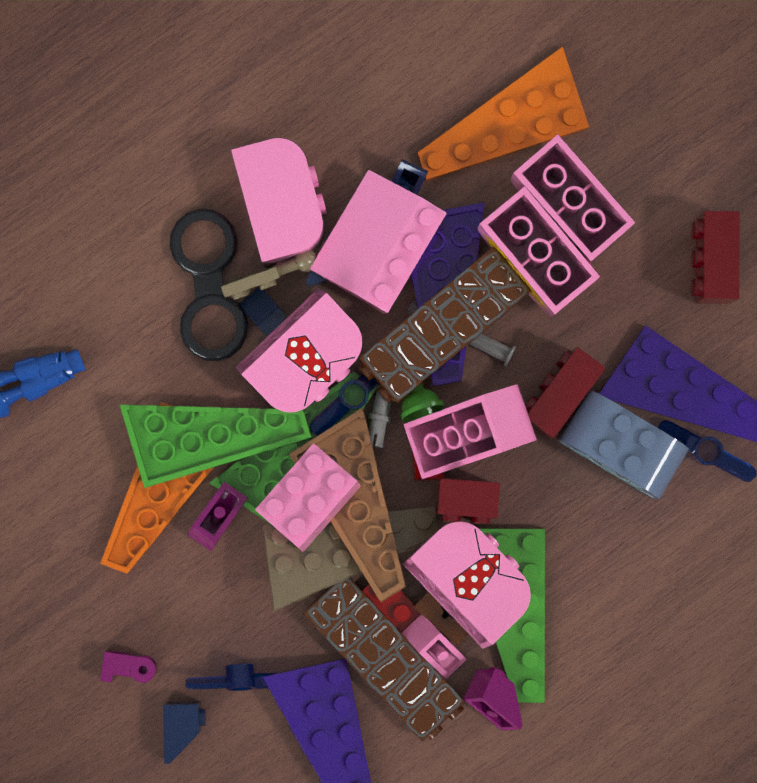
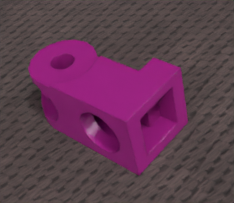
M106 650L103 657L100 681L113 682L114 676L120 675L133 677L137 682L145 683L155 676L157 664L152 657L146 655Z

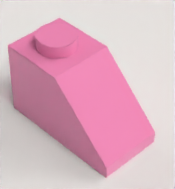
M422 614L402 632L411 645L445 679L467 660L445 635Z

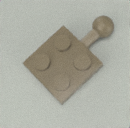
M312 250L295 255V258L289 261L264 267L228 280L221 286L224 297L232 296L233 300L249 295V292H251L250 288L259 286L260 290L276 285L277 279L281 275L298 269L302 272H309L317 256Z

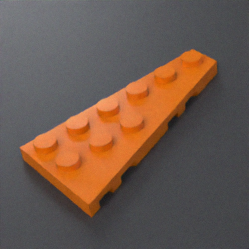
M563 46L420 150L417 155L421 167L428 171L425 177L426 181L549 142L556 135L562 138L589 129Z
M164 402L160 404V406H172ZM137 465L100 564L128 574L213 468L144 488Z

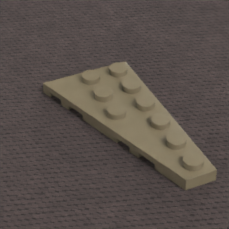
M435 507L388 512L398 554L424 544L438 531ZM331 521L304 552L273 525H263L274 612L362 572Z

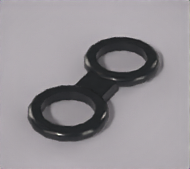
M197 209L182 216L175 223L170 233L169 247L173 259L182 270L193 275L196 297L186 307L181 317L180 334L184 345L193 355L206 361H221L232 357L240 350L247 337L248 322L244 310L235 300L224 297L221 289L223 284L222 270L231 263L237 252V235L234 226L224 215L211 209ZM198 221H211L217 224L223 230L226 238L225 249L221 257L215 262L206 265L190 261L184 255L181 247L182 236L185 230L192 223ZM210 305L222 306L228 309L236 322V333L232 341L225 347L217 350L206 349L200 346L192 333V321L196 313Z

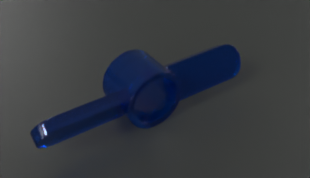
M363 374L357 380L344 383L339 389L338 397L311 421L310 430L315 435H320L330 429L349 410L363 407L368 401L369 392L378 383L374 378L369 381ZM351 384L358 385L364 393L362 402L356 406L347 404L343 398L345 388Z
M669 420L660 422L658 429L688 447L694 460L700 465H715L745 482H751L756 477V469L752 465L724 451L722 443L717 438L710 436L701 438ZM706 440L713 442L717 447V455L710 462L703 461L698 455L699 445Z
M231 664L225 666L226 676L186 679L185 686L188 689L226 688L228 691L266 689L268 687L261 677L275 673H255L254 664Z

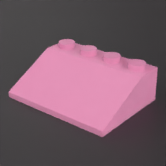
M368 170L318 253L310 270L383 314L388 313L447 213L422 197Z

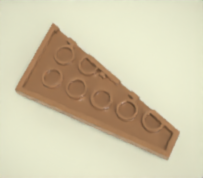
M361 408L289 455L296 464L314 443L361 485L331 520V523L380 602H383L404 589L406 584L364 410Z

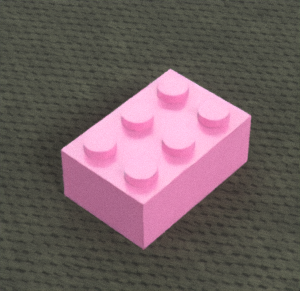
M313 443L255 510L304 552L361 485Z

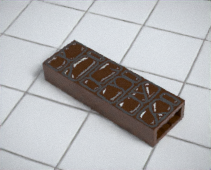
M492 247L359 358V362L362 365L358 368L369 381L374 378L380 385L377 391L387 403L393 401L397 405L526 298L531 290L499 252Z
M351 578L331 586L303 613L422 742L427 737L430 740L436 737L443 729L440 725L448 717L453 720L464 710L461 706L465 702L464 698L411 645L398 628Z

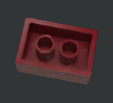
M704 211L696 218V222H692L691 238L696 239V251L691 253V267L696 268V278L691 280V296H696V303L730 304L739 299L740 211Z
M579 347L573 351L568 349L555 364L559 367L555 375L553 373L548 374L538 387L542 390L538 398L535 396L531 397L525 404L532 427L547 439H553L606 369V367Z
M440 478L438 480L436 514L442 515L441 521L461 522V516L471 517L470 523L490 524L491 519L498 518L500 483Z

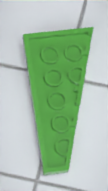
M352 372L331 388L321 401H315L304 409L312 438L240 459L211 481L210 484L219 489L225 481L248 497L243 505L244 507L268 522L255 509L295 465L289 454L361 408L364 409L377 387L355 372Z
M120 405L144 488L312 438L304 410L283 412L278 409Z
M478 528L484 535L489 533L499 543L497 548L504 556L508 554L516 560L520 566L518 570L529 584L531 597L526 612L496 641V645L507 678L515 684L518 702L545 703V529Z

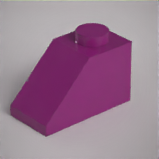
M224 481L191 526L188 536L209 551H212L248 497Z
M491 667L490 669L476 670L463 700L501 731L521 729L523 723L515 684L505 677L506 674L498 668Z

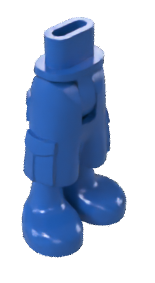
M78 349L67 353L62 350L61 352H54L39 357H27L15 361L14 369L0 371V388L17 380L21 382L17 387L0 392V418L2 419L10 415V407L17 400L25 397L26 400L31 402L49 393L48 391L66 383L70 379H74V374L86 370Z

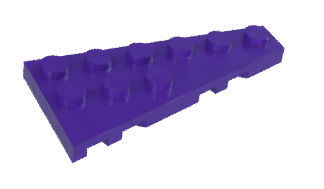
M485 202L443 210L447 214L411 273L418 309L477 261L480 242L478 226L482 222ZM466 347L431 376L433 387L462 382Z
M646 325L599 392L602 396L623 405L757 442V401Z
M345 658L261 677L273 695L275 703L282 711L289 724V728L310 765L313 766L321 783H371L348 664Z

